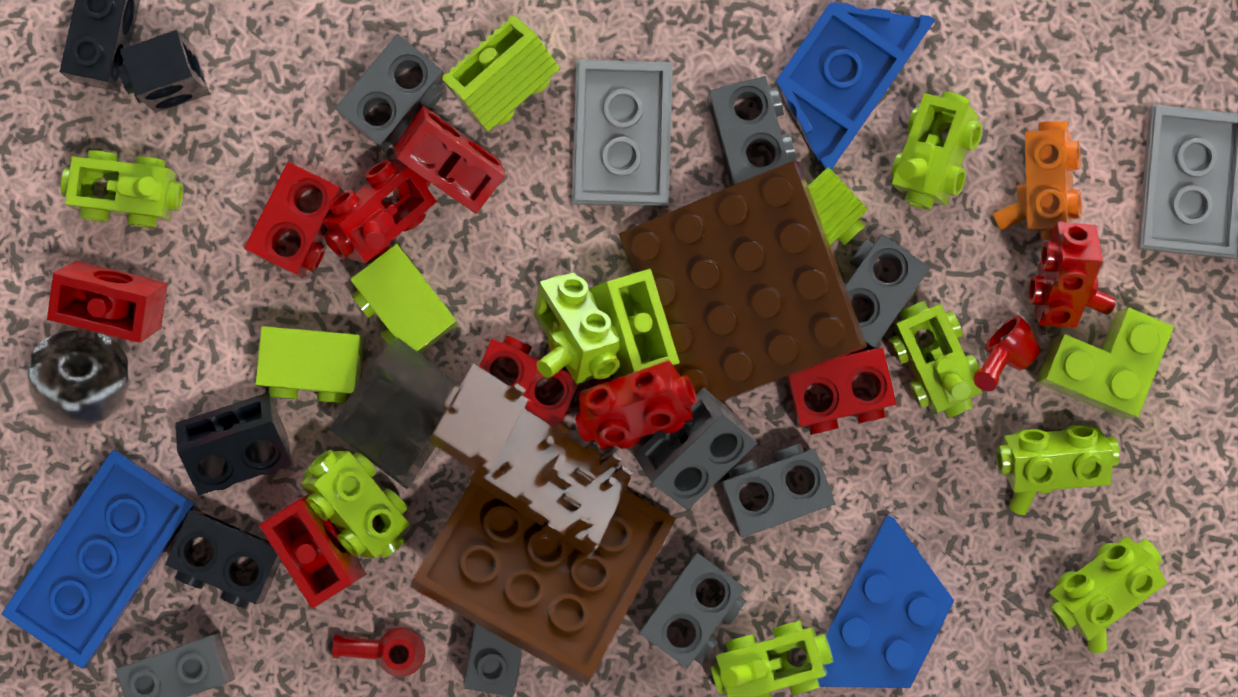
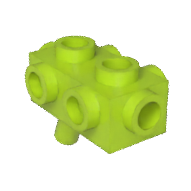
M944 91L941 97L924 93L920 106L912 111L908 122L909 136L903 152L897 154L892 166L893 181L891 184L905 195V203L922 210L931 211L934 203L947 206L951 195L958 196L963 190L966 181V170L961 167L967 149L974 151L978 147L982 136V124L977 122L979 115L969 105L970 100L966 97ZM950 127L946 141H944L942 137L943 132Z
M89 150L87 158L72 156L70 168H65L62 173L60 189L62 197H66L65 205L75 210H80L79 218L83 220L108 223L109 214L128 216V225L155 229L157 228V220L170 221L171 211H179L182 206L183 183L176 182L177 174L170 168H165L166 161L162 159L137 156L136 163L133 164L117 162L118 155L114 153ZM106 180V190L109 193L105 196L97 197L94 194L95 184L98 181Z
M575 273L563 276L557 275L548 280L540 281L533 315L547 336L548 345L551 350L549 354L537 363V368L541 375L551 378L563 367H566L575 383L579 384L593 379H605L614 374L620 366V361L616 356L620 348L619 336L611 324L609 316L598 310L595 297L588 290L587 282L581 277L576 276Z
M925 300L900 311L899 316L902 321L892 326L895 336L888 338L898 363L902 365L908 362L916 380L909 382V387L919 408L923 409L928 406L932 415L944 411L947 419L973 408L974 406L970 398L983 393L973 381V377L980 367L973 355L966 357L958 341L959 338L963 337V332L955 314L951 310L945 312L942 304L928 309ZM923 329L930 332L932 343L929 347L923 348L917 344L915 339L917 331Z
M1070 425L1062 431L1049 432L1038 429H1021L1015 434L1003 435V445L996 448L998 473L1006 476L1014 492L1008 507L1019 515L1027 514L1037 492L1045 494L1058 489L1111 485L1112 468L1119 464L1120 459L1119 445L1116 437H1105L1100 427L1093 428L1086 425Z
M329 450L316 458L304 473V480L300 485L309 494V497L306 499L307 503L320 518L326 521L329 519L340 531V534L337 536L339 542L353 556L376 558L380 555L382 558L389 557L405 542V538L401 533L410 525L402 515L407 510L405 503L392 490L385 489L382 491L372 479L377 471L363 454L355 452L352 455L350 451L332 452V450ZM375 516L382 522L376 530L372 526Z
M1125 536L1117 543L1104 544L1098 549L1095 559L1077 572L1069 571L1060 576L1056 587L1049 592L1054 601V604L1049 609L1057 622L1066 631L1074 628L1087 639V646L1090 652L1103 653L1108 649L1107 628L1168 584L1158 566L1163 562L1162 557L1154 545L1146 538L1136 543L1128 536Z
M799 620L772 628L774 638L756 643L754 635L751 634L725 642L727 652L716 655L718 665L711 667L714 683L719 695L727 693L728 697H772L770 692L786 687L790 688L791 695L820 688L818 678L825 677L827 675L825 665L833 663L826 635L816 636L814 627L803 629ZM800 648L806 653V661L802 666H793L789 662L788 653L791 649Z

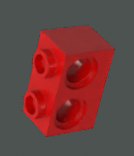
M424 105L395 143L397 160L475 214L479 212L506 176L501 160Z
M288 161L244 249L302 279L307 270L314 273L326 251V246L322 245L321 242L328 230L323 220L332 213L329 204L345 191L340 186ZM309 190L321 191L323 202L320 208L313 213L301 212L299 207L301 196ZM287 233L299 234L301 245L298 252L290 257L280 256L278 252L280 238Z
M508 335L505 336L502 343L491 338L479 367L492 375L493 366L499 360L511 359L515 361L519 367V375L515 382L507 386L511 388L514 383H517L526 389L523 394L524 397L529 399L525 407L526 410L553 428L559 423L563 425L581 383L576 384L567 368L563 367L551 377L563 385L564 394L562 399L555 405H543L537 400L536 389L541 381L548 378L541 375L538 371L537 363L540 360L529 355L532 346Z
M883 347L842 356L785 378L797 428L809 426L810 435L839 429L837 419L856 415L858 424L886 418L885 408L897 405ZM858 374L869 375L876 383L877 391L870 401L858 399L852 391L853 379ZM811 385L822 386L829 394V405L823 412H814L805 404L804 393Z

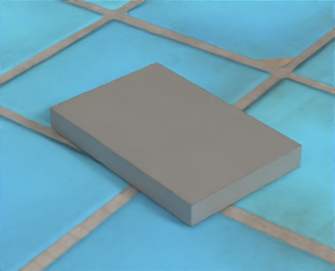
M577 59L572 205L668 208L673 62Z
M1152 105L1150 107L1137 243L1138 250L1224 259L1237 258L1238 114Z

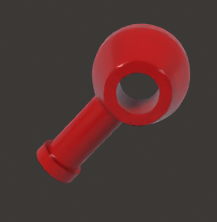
M1020 315L1007 320L987 341L985 350L989 353V356L982 368L976 371L973 381L981 390L993 391L997 387L999 376L1006 365L1021 371L1038 357L1041 348L1031 327Z
M403 627L388 631L380 640L343 637V634H335L332 647V658L340 659L342 656L378 660L379 665L386 673L396 677H406L415 673L422 666L426 655L425 644L420 635L409 628ZM400 644L407 648L409 656L405 662L398 663L392 659L391 649L394 645Z

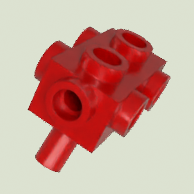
M384 160L375 164L365 174V178L368 181L366 185L356 193L353 190L343 192L329 204L332 213L323 220V223L330 231L325 236V241L330 249L341 259L348 257L363 263L375 261L390 249V242L401 232L409 231L422 223L426 218L425 212L437 202L428 189L430 182L402 162L393 161L391 163L389 160ZM394 191L392 200L385 202L383 199Z
M1057 222L1056 226L1050 231L1051 241L1043 243L1040 263L1038 265V275H1033L1030 279L1028 298L1029 303L1035 305L1033 314L1038 320L1039 325L1077 328L1085 306L1109 315L1115 308L1116 299L1113 296L1098 291L1097 275L1103 258L1097 225Z
M667 360L611 380L609 377L590 380L589 383L592 387L579 392L580 413L576 414L575 418L578 432L585 442L595 440L602 450L617 446L620 449H628L633 447L642 436L659 430L664 433H674L680 430L686 421L693 419L691 406L697 403V398L689 377H681L671 361Z

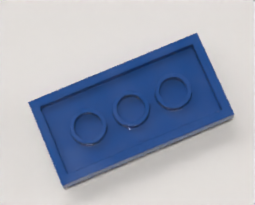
M112 450L1 615L81 669L87 668L181 529L189 510H193L197 504L119 451Z

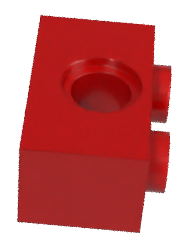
M76 260L53 273L47 320L141 343L161 329L168 283Z
M306 495L265 520L259 526L311 609H314L367 574L357 558L350 554L339 542L337 536L340 534V531L329 519L327 521L323 520L307 503L306 499L309 495Z

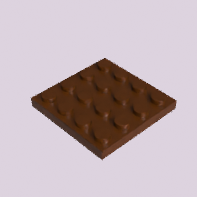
M793 160L619 233L632 273L647 269L652 271L680 362L673 366L681 377H689L696 395L705 388L719 401L724 402L867 347L799 161Z
M471 481L413 577L410 588L583 684L588 685L676 518L625 490L596 550L586 555L561 538L557 541L541 531L543 526Z

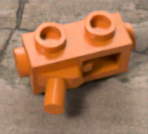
M1068 121L1039 122L1038 131L1025 132L1026 183L1017 186L1018 202L993 213L1000 230H1004L1027 219V230L1041 231V240H1050V231L1056 226L1057 222L1074 223V219H1081L1080 189L1073 190V170H1080L1081 165L1079 141H1072V133L1068 131Z

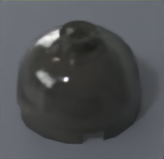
M71 330L49 336L34 348L31 354V363L28 366L30 395L38 410L54 423L70 428H88L104 422L120 408L129 384L128 357L118 343L104 334L94 332V338L78 337V330Z

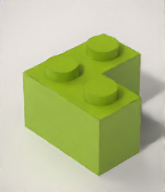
M1129 307L1115 313L1101 349L1066 334L1053 338L1035 383L1122 419L1138 418L1175 326Z

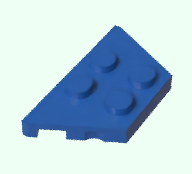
M829 3L775 81V86L823 171L828 167L833 169L935 22L934 18L928 15L915 17L891 13V10L871 8L866 10L856 8L851 4Z
M885 515L825 633L831 649L833 663L825 665L827 675L818 678L820 687L911 688L955 601L895 518L889 515Z

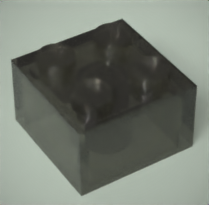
M398 338L373 360L329 430L357 452L363 454L370 462L405 489H408L431 465L441 451L430 443L431 439L429 437L435 431L446 411L442 406L454 386L459 387L460 385Z

